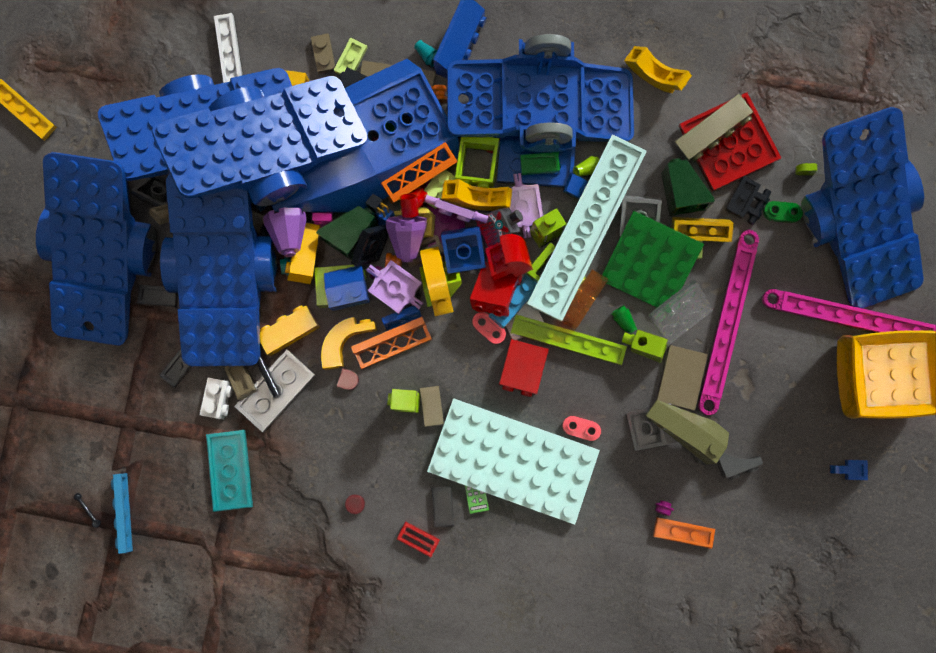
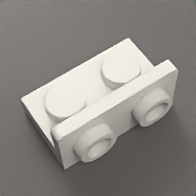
M213 378L207 379L200 410L201 416L224 420L229 411V405H227L228 398L233 393V388L229 381Z

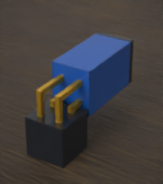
M372 194L365 202L367 208L375 213L379 226L386 224V220L389 217L395 216L394 212L384 204L383 199L375 194Z

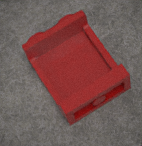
M485 261L486 268H481L470 296L471 307L480 313L487 312L499 317H508L510 313L509 305L516 286L522 282V275L515 277L511 273L494 281L491 277L489 263Z
M511 339L499 385L503 386L502 390L513 392L514 389L519 390L521 395L532 397V394L536 395L549 349Z

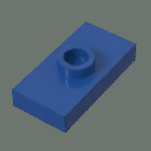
M572 173L568 177L563 192L580 199L589 181Z
M411 306L403 309L400 314L395 312L381 319L386 330L389 331L420 318L422 315L418 308Z

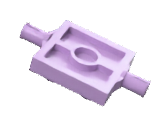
M518 173V179L517 174H513L515 186L511 188L513 190L509 209L511 212L515 210L521 212L523 219L517 225L522 227L523 237L527 238L528 236L530 238L529 226L543 216L538 184L525 185L522 183L521 173Z
M426 195L425 203L439 208L438 212L452 216V213L457 214V219L469 222L471 219L487 223L489 216L478 213V211L474 212Z
M392 260L380 271L372 265L367 268L366 271L375 277L374 283L368 289V292L398 314L409 303L418 309L424 304L415 297L416 291L422 285V282Z

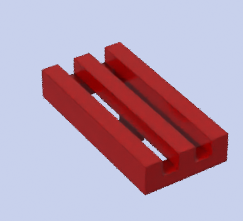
M405 522L397 537V540L430 558L440 541L437 537L408 522ZM408 527L411 530L434 541V544H431L423 540L422 538L408 532L406 528ZM403 534L431 548L430 552L403 538Z

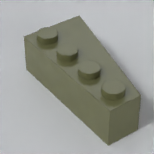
M738 94L676 140L675 145L688 162L692 160L695 162L704 155V151L707 149L712 150L720 143L721 139L724 137L728 138L741 125L744 126L751 121L753 111L742 96Z

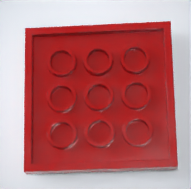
M747 92L741 96L753 111L752 120L744 126L741 125L728 138L724 137L721 139L720 143L712 150L707 149L704 151V155L697 160L712 192L781 159ZM727 102L680 123L679 128L682 134H686Z

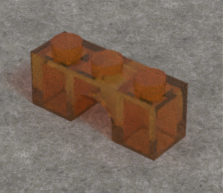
M592 269L574 296L562 322L576 330L609 279Z

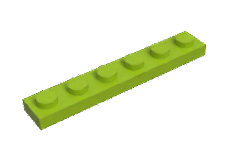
M517 314L511 329V334L617 365H622L627 346Z

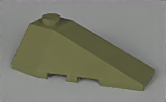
M659 400L654 402L645 415L705 464H716L727 449L729 432L711 419Z

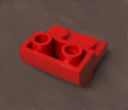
M519 235L499 236V243L485 249L491 277L494 281L511 273L518 277L533 270L527 244Z

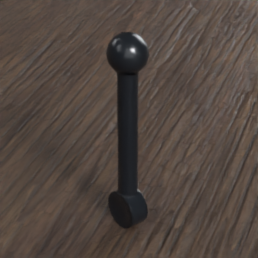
M76 493L74 495V499L81 504L85 512L93 521L92 526L95 528L99 527L101 525V521L96 520V518L93 516L91 511L88 509L86 504L81 499L82 495Z

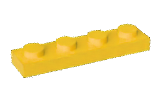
M0 79V103L45 141L57 127L6 82Z

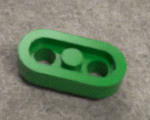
M771 201L764 206L763 215L769 221L795 223L801 219L803 210L796 203ZM772 207L777 209V213L772 212ZM791 209L796 211V215L791 214Z

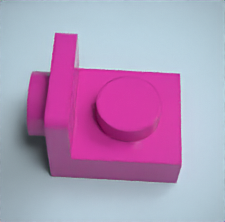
M313 212L312 221L322 228L333 221V212Z

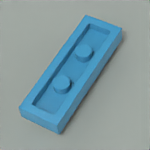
M526 274L522 278L521 284L516 286L509 305V316L499 317L490 313L488 317L503 329L529 301L537 283Z

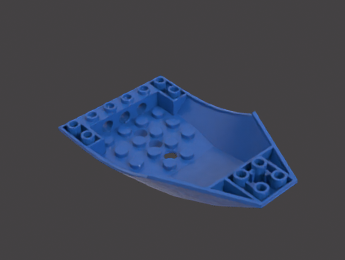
M405 59L346 87L345 90L367 133L365 144L357 149L318 163L303 173L302 176L308 188L304 189L300 186L298 191L291 197L271 205L274 212H279V209L284 207L300 208L302 212H349L358 206L364 209L367 207L365 202L372 194L381 199L388 197V194L381 185L383 181L445 142L458 161V136H453L449 133L447 116L422 69L410 60ZM336 108L333 110L336 116H344V112L341 109ZM402 115H408L411 119V123H404L402 121ZM392 123L395 130L393 132L388 131L385 124ZM368 132H377L378 140H369ZM444 148L437 152L436 160L445 161L449 158ZM422 161L420 170H431L432 161ZM406 171L404 180L412 182L415 180L416 172ZM392 180L387 183L392 194L399 190L400 182Z

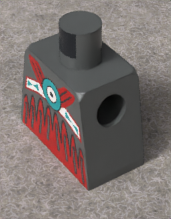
M503 208L485 214L489 216L487 223L476 220L487 246L490 247L500 242L499 236L518 235L520 229L517 223L523 219V216L519 210L511 212L509 208Z

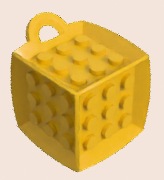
M890 331L857 336H841L837 340V378L843 414L851 419L912 418L936 415V331Z

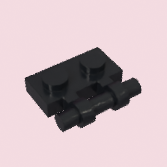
M744 176L725 210L741 219L744 218L746 213L749 214L750 217L747 222L754 225L760 219L761 211L768 204L769 196L772 192L769 189H765L763 193L758 192L761 184ZM753 199L758 201L755 208L750 206Z

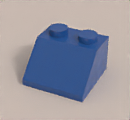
M480 226L442 232L441 239L448 274L486 268Z
M362 266L324 273L325 292L328 306L332 311L370 303Z

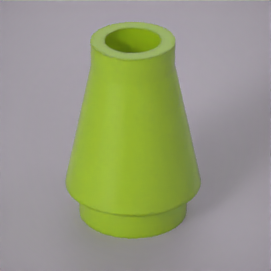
M590 156L577 166H574L573 173L579 177L592 175L600 159Z

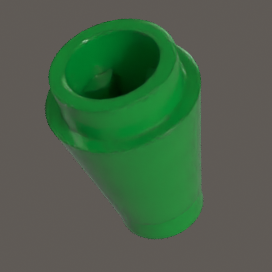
M622 305L611 313L613 315L612 319L624 331L632 333L637 330L629 308Z

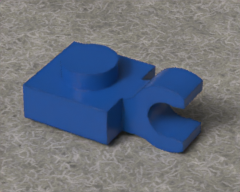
M845 460V466L830 465V473L845 474V480H868L867 460Z

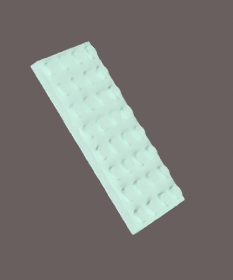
M453 398L427 472L575 525L600 450Z

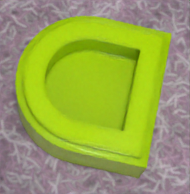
M816 163L799 164L795 167L796 175L813 176L817 171Z

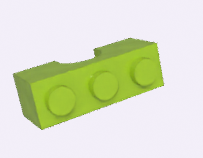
M392 389V393H388L387 404L391 406V410L419 413L420 393L417 391Z

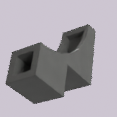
M692 453L695 463L701 462L702 465H705L703 461ZM723 453L717 462L722 478H729V480L740 477V473L747 471V473L754 472L759 469V465L763 464L760 456L739 459Z

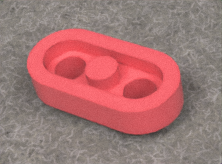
M485 312L475 314L472 320L473 327L489 342L500 344L505 340V329H502L488 317L489 314ZM484 319L486 323L481 326L478 321ZM499 332L500 336L499 338H494L492 334Z
M569 416L563 421V430L568 435L588 441H594L601 435V428L596 422L576 416ZM571 422L576 423L575 429H570L569 424ZM590 427L594 428L595 433L593 435H590L588 433V429Z

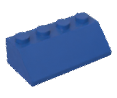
M460 0L433 59L437 75L447 78V70L450 63L456 60H469L472 50H470L471 46L477 43L479 38L478 31L480 27H484L487 19L485 17V9L476 1Z

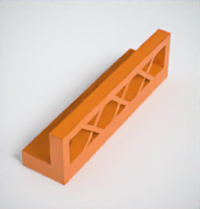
M445 142L383 181L381 185L388 194L387 198L392 204L399 200L401 195L410 193L458 161ZM444 148L449 158L445 161L436 160L437 152ZM424 160L432 161L431 170H420L421 162ZM408 170L416 172L415 180L412 182L404 180L405 172ZM392 180L400 182L399 190L393 194L387 186V183Z
M420 317L353 345L351 348L356 355L361 369H364L428 342L432 338L423 317ZM423 327L426 338L421 340L412 338L415 330ZM401 336L409 339L407 345L402 348L395 345L397 338ZM385 343L391 346L388 354L382 355L377 353L380 345ZM365 351L374 353L371 361L363 363L360 356L361 353Z

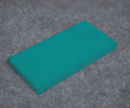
M246 430L206 434L213 512L253 507Z

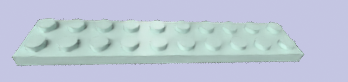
M612 134L527 303L528 306L562 322L647 152L646 150Z

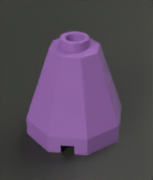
M287 207L280 208L279 213L275 214L274 210L269 211L263 217V221L278 252L285 257L295 256L301 249L306 224V213L302 212L300 208Z
M402 215L389 217L386 220V229L395 254L402 262H412L413 259L417 258L426 231L427 218L421 216L404 218Z

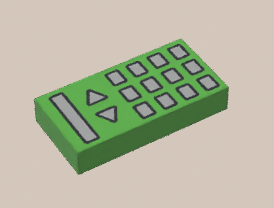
M465 485L470 514L488 511L489 506L486 493Z

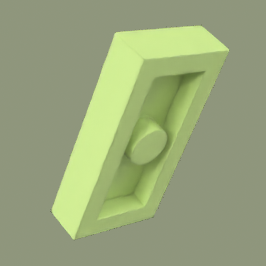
M350 38L334 68V72L340 75L343 71L345 72L347 67L356 71L368 49L367 45Z
M444 170L433 177L424 191L429 196L443 200L441 198L444 180H455V175Z

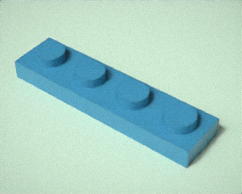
M127 473L114 474L111 480V488L114 490L112 505L116 513V518L114 519V528L117 530L115 546L118 549V554L133 551Z

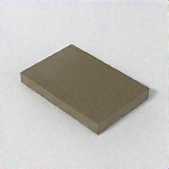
M669 345L656 400L695 411L708 354Z

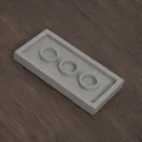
M287 349L268 369L281 395L273 398L262 376L254 384L256 392L239 401L234 406L261 432L267 430L316 376Z

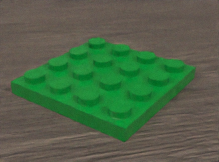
M633 211L600 281L669 313L704 243Z

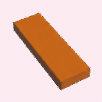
M656 517L653 537L711 549L715 535V529L659 517Z

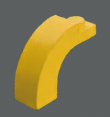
M634 46L624 60L630 69L641 79L668 93H673L674 90L682 91L692 76L687 70L673 69L662 64L652 55L647 47Z
M460 179L444 180L441 199L464 208L495 211L499 208H510L513 189L510 187H476Z
M439 247L421 250L420 255L434 315L439 316L454 312Z
M351 317L336 324L329 331L322 345V368L330 370L344 367L342 352L346 341L357 334L377 331L376 323L374 321L371 322V319L360 320V324H357L356 318Z

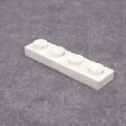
M232 13L214 16L223 83L230 82V78L242 76L235 21Z

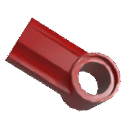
M416 188L411 193L400 196L402 217L413 218L419 215L418 208L425 202L426 195H428L423 188Z

